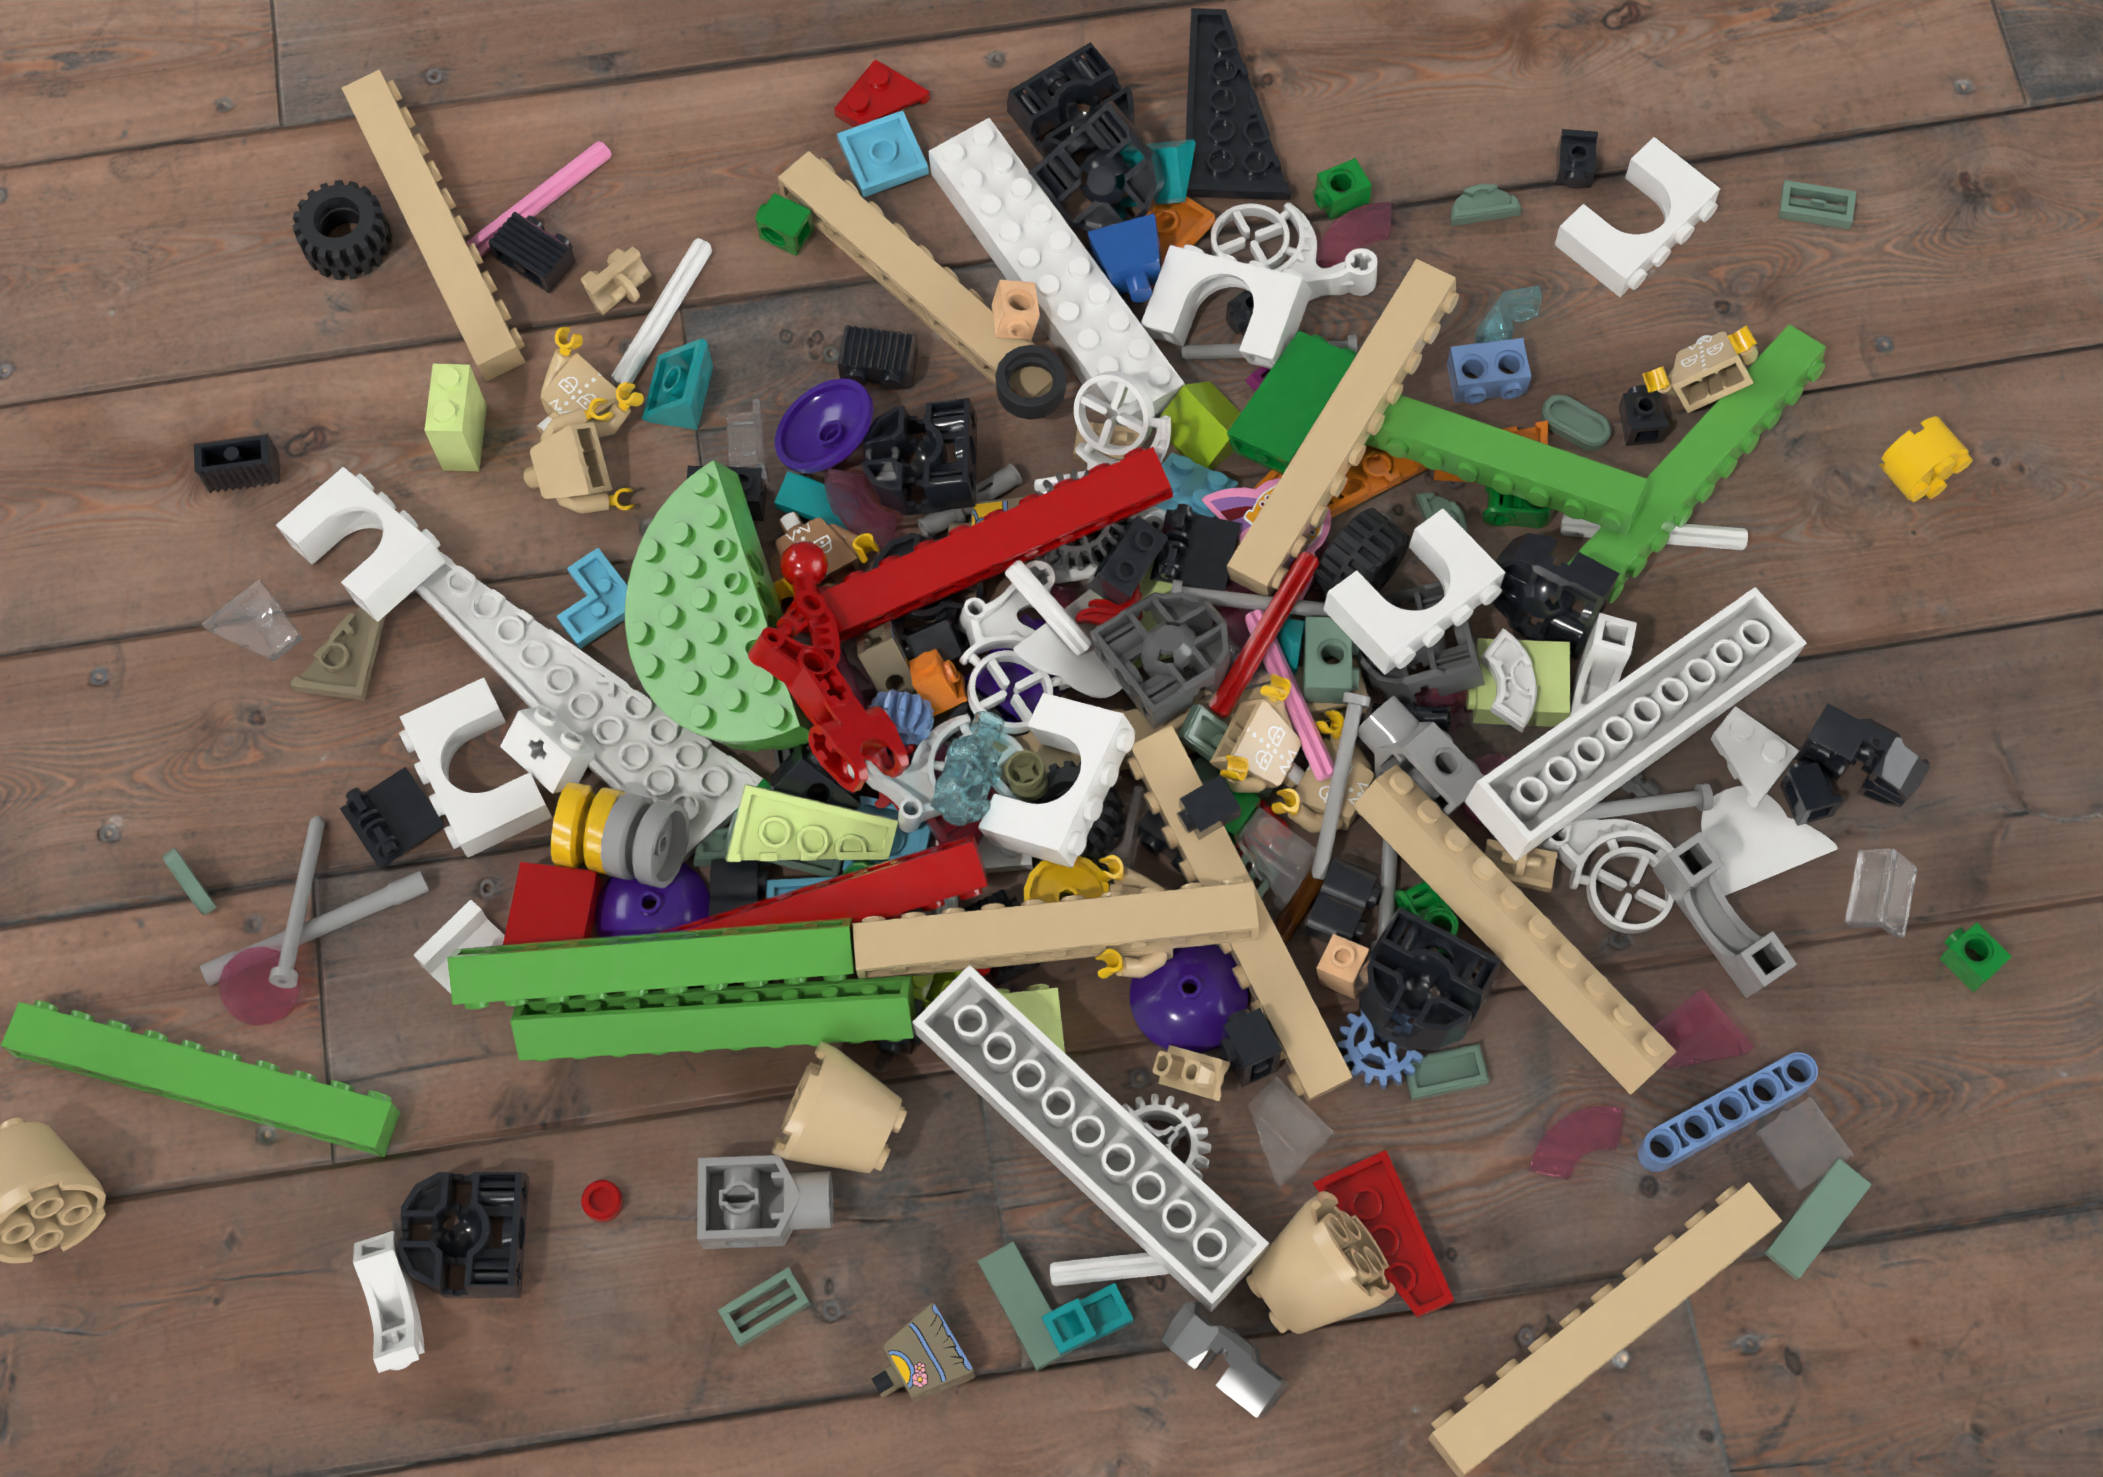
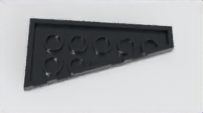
M1191 8L1186 140L1194 139L1196 145L1186 196L1290 200V189L1287 182L1285 183L1281 172L1278 155H1275L1266 121L1255 90L1251 87L1248 78L1249 73L1239 53L1238 42L1226 9Z

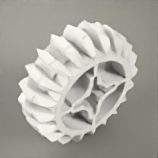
M1152 1094L1151 1105L1145 1106L1144 1099L1141 1096L1135 1099L1137 1110L1135 1111L1127 1104L1122 1105L1127 1112L1169 1151H1172L1178 1145L1179 1139L1185 1136L1190 1148V1155L1185 1165L1201 1180L1203 1179V1175L1197 1168H1208L1209 1159L1201 1154L1209 1153L1211 1151V1144L1200 1141L1208 1136L1207 1127L1194 1128L1201 1120V1116L1198 1113L1186 1118L1185 1116L1189 1110L1187 1103L1184 1102L1176 1110L1173 1108L1174 1097L1168 1096L1166 1105H1159L1158 1094ZM1146 1121H1166L1175 1127L1171 1125L1165 1130H1156Z

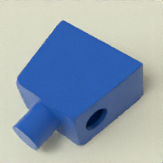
M1150 214L1088 231L1093 257L1119 294L1129 292L1131 300L1134 302L1148 300L1152 296L1150 286L1156 284L1162 268L1160 239L1155 215Z

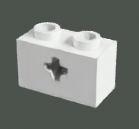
M544 705L519 710L500 746L552 794L561 792L568 782L579 783L596 752L584 742V738L579 733L568 728L558 719V715L553 710Z

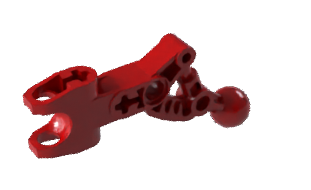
M797 541L783 552L780 562L783 577L789 584L793 585L794 600L786 613L777 621L776 629L766 627L762 630L750 649L748 657L754 665L765 669L785 683L804 714L814 724L808 734L809 746L821 766L842 787L855 792L860 790L869 779L865 760L872 762L884 775L895 778L902 775L909 765L908 755L898 730L888 714L879 706L864 709L836 667L840 661V640L836 619L832 611L826 606L824 598L816 592V585L826 577L829 565L824 551L818 545L811 541ZM800 632L810 633V646H806L794 640V638ZM885 747L893 752L895 765L891 762ZM848 764L854 771V779L848 773Z

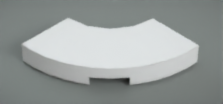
M1503 628L1481 656L1480 662L1491 672L1496 684V698L1490 712L1522 733L1534 710L1537 686L1529 655L1520 642Z

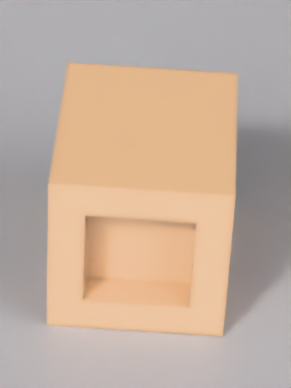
M999 280L992 302L996 337L1032 340L1040 316L1034 282Z
M1333 934L1317 966L1319 984L1356 999L1358 995L1356 981L1361 969L1370 956V949Z

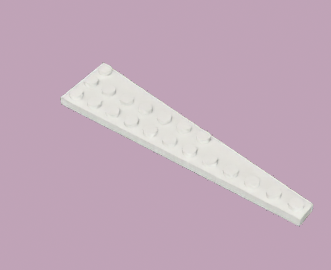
M438 550L445 563L414 590L530 708L541 705L550 708L568 728L579 733L584 738V742L596 751L588 767L609 788L652 798L654 803L661 800L684 806L688 813L690 829L689 842L683 863L696 852L699 843L713 835V831L724 828L732 820L734 811L739 807L744 784L757 786L763 779L732 756H727L717 749L705 737L680 726L658 706L653 704L651 699L638 690L632 689L627 682L553 630L545 628L535 621L533 616L523 609H518L508 602L502 594L494 589L491 590L477 580L472 573L462 566L454 564L452 559Z

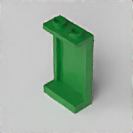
M1298 330L1227 432L1233 452L1283 475L1357 353L1349 348L1340 349L1333 346L1317 334L1310 336Z

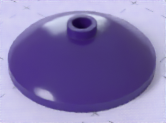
M851 379L829 380L806 391L788 408L777 427L774 444L780 461L790 470L799 473L823 471L844 461L859 447L869 430L873 417V402L870 394L860 383Z
M682 863L679 873L672 883L665 888L641 884L636 878L631 881L611 876L602 887L596 906L595 923L599 937L652 934L709 917L710 894L701 877L684 863ZM648 900L657 901L656 906L650 910L643 908L644 903Z
M1214 944L1174 948L1173 958L1166 960L1164 966L1144 978H1132L1130 1007L1133 1018L1141 1032L1152 1043L1167 1051L1169 1045L1199 1054L1220 1047L1219 1040L1222 1039L1224 1024L1228 1023L1227 1018L1237 1011L1247 1009L1248 988L1241 989L1232 968L1237 966L1235 960L1228 953L1224 954L1221 948ZM1187 983H1191L1196 986L1197 990L1193 994H1187L1182 990V987Z

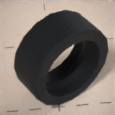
M1037 345L1019 346L1006 353L998 363L995 375L998 400L1009 413L1018 418L1029 420L1044 418L1056 411L1063 402L1066 392L1064 364L1054 352L1046 347ZM1024 367H1039L1051 374L1053 384L1050 391L1035 398H1025L1011 391L1009 386L1010 376Z

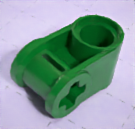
M1485 486V492L1488 494L1487 509L1484 510L1482 516L1485 523L1498 527L1517 526L1539 529L1547 526L1552 521L1554 509L1548 507L1536 509L1530 505L1531 503L1528 500L1511 494H1500L1493 488Z
M1423 879L1421 883L1405 891L1399 889L1394 892L1398 909L1401 907L1435 926L1444 927L1450 934L1457 936V917L1443 899ZM1435 947V948H1436L1437 950H1439L1440 952L1446 953L1444 950H1442V949H1440V948H1438V947Z

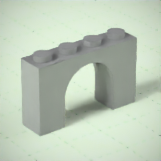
M1699 832L1669 852L1652 870L1745 998H1748L1796 966L1797 963L1773 931L1765 937L1757 935L1741 920L1731 907L1716 878L1717 870L1724 863L1702 833Z

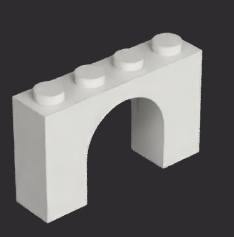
M1655 137L1631 158L1625 179L1659 206L1665 222L1659 228L1649 233L1628 234L1615 229L1583 204L1560 225L1555 241V246L1619 297L1629 288L1632 290L1637 289L1645 280L1648 274L1647 271L1653 265L1656 267L1661 266L1670 255V249L1677 242L1680 245L1686 242L1693 233L1694 226L1700 220L1706 222L1718 207L1715 202L1720 188Z
M1170 245L1141 325L1152 339L1184 346L1197 309L1210 294L1228 287L1245 289L1253 295L1254 308L1239 351L1248 363L1272 369L1297 333L1312 290L1304 280V276L1291 269H1283L1282 272L1271 270L1269 266L1252 260L1249 264L1238 262L1236 258L1219 252L1216 256L1205 254L1203 250L1192 245H1184L1183 248Z
M342 467L276 526L291 547L312 565L341 539L352 532L366 528L383 530L381 542L375 552L341 581L355 603L378 622L444 564L445 561L437 550L441 545L430 531L424 529L420 532L417 529L418 525L415 520L404 510L400 513L395 511L396 506L383 492L376 495L373 492L375 490L374 487L362 474L359 473L354 476L346 468Z
M1441 509L1414 529L1409 546L1441 582L1444 598L1438 604L1418 611L1398 608L1387 602L1358 571H1355L1327 593L1323 610L1384 675L1395 667L1398 669L1405 667L1413 660L1416 651L1424 645L1427 648L1435 645L1443 637L1447 628L1453 624L1456 627L1462 625L1470 618L1473 609L1481 603L1485 606L1490 604L1502 591L1500 586L1505 571L1444 509Z
M484 677L400 716L405 730L399 732L407 751L409 753L416 751L420 762L415 763L414 766L423 784L425 785L430 782L435 791L429 798L439 817L446 814L450 826L444 828L447 837L454 849L461 846L467 858L552 818L530 772L496 789L483 793L462 791L453 786L449 781V765L455 752L467 741L506 723Z
M1043 693L1027 726L1040 744L1080 755L1081 770L1079 776L1067 793L1052 802L1044 804H1031L994 793L978 828L992 845L1072 868L1077 857L1085 849L1086 837L1094 821L1101 815L1103 801L1110 787L1117 781L1119 767L1125 754L1133 747L1136 731L1123 713Z

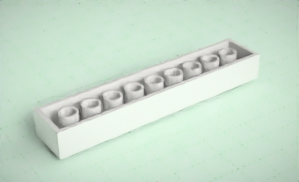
M987 118L929 150L931 175L1005 278L1011 281L1035 283L1040 313L1038 323L1080 382L1084 384L1094 376L1107 371H1118L1128 374L1139 381L1146 389L1153 403L1154 418H1159L1185 383L1044 191L1028 173L1027 168L991 119ZM1110 380L1099 381L1090 388L1088 393L1111 405L1119 383ZM1130 389L1127 391L1122 407L1104 414L1107 419L1112 416L1117 417L1121 413L1126 412L1143 421L1141 405Z
M1754 587L1478 780L1466 798L1465 803L1513 859L1517 861L1788 667L1807 643L1759 590Z
M970 965L913 1021L915 1034L1210 1312L1217 1307L1268 1250L1269 1242Z

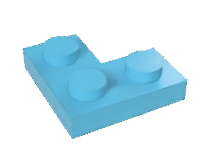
M599 548L567 568L569 574L586 597L557 615L559 623L579 649L625 620L627 584Z

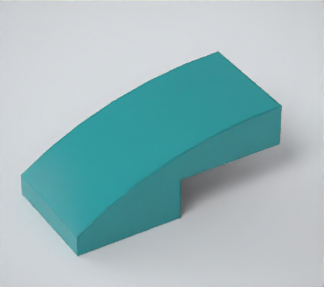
M789 471L774 501L777 510L787 513L796 512L798 516L810 520L822 518L827 525L836 524L847 530H850L860 506L859 501L830 486Z
M1289 614L1276 638L1292 673L1297 674L1305 621L1293 620L1292 614Z
M1115 1283L1080 1301L1077 1298L1041 1316L1060 1355L1094 1342L1134 1323V1319Z

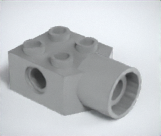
M1395 695L1382 704L1359 726L1357 736L1375 754V779L1398 764L1448 817L1465 802L1476 782L1484 777L1476 763L1468 759L1453 743L1452 738L1445 731L1441 730L1434 722H1419Z
M777 1155L698 1158L697 1240L703 1249L785 1246L793 1230L831 1229L833 1227L834 1202L831 1171L789 1172L781 1157Z

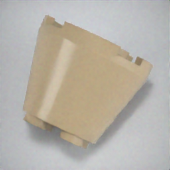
M820 1041L815 1050L816 1057L820 1059L817 1065L810 1062L809 1066L807 1065L783 1119L784 1122L781 1129L782 1133L786 1134L784 1139L776 1138L771 1153L785 1160L863 1173H870L873 1168L881 1171L890 1153V1148L886 1144L891 1131L899 1132L907 1114V1111L904 1110L905 1107L901 1106L902 1098L839 1049Z
M21 1118L9 1119L0 1126V1261L6 1263L32 1262L34 1254L48 1251L59 1245L64 1252L84 1240L100 1225L106 1215L103 1209L106 1194L98 1179L49 1125L40 1122L24 1123Z
M1321 1191L1306 1201L1271 1243L1265 1254L1254 1265L1252 1273L1246 1277L1252 1292L1257 1297H1262L1271 1310L1269 1318L1275 1328L1281 1333L1291 1330L1296 1334H1303L1378 1307L1395 1294V1287L1391 1282L1387 1284L1384 1270L1389 1265L1372 1235L1356 1215L1350 1217L1346 1212L1338 1209L1335 1206L1338 1204L1336 1196L1326 1191Z

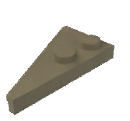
M361 607L354 614L349 612L330 634L329 641L320 646L314 653L313 657L315 660L300 677L296 675L291 680L290 686L293 691L365 701L386 615L377 622Z

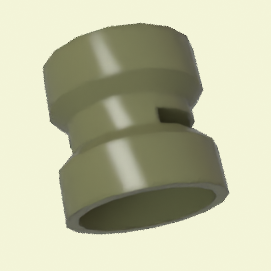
M1023 750L1016 752L1007 760L1005 771L1013 795L1020 801L1032 802L1042 798L1048 790L1049 782L1041 757L1033 751Z

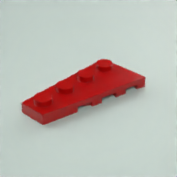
M1386 1150L1312 1182L1318 1192L1326 1191L1336 1196L1338 1204L1335 1206L1341 1211L1346 1212L1350 1217L1356 1215L1367 1228L1389 1265L1384 1270L1386 1279L1393 1284L1397 1293L1417 1318L1455 1302Z

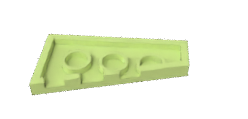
M744 784L725 860L727 862H739L741 860L889 859L898 821Z

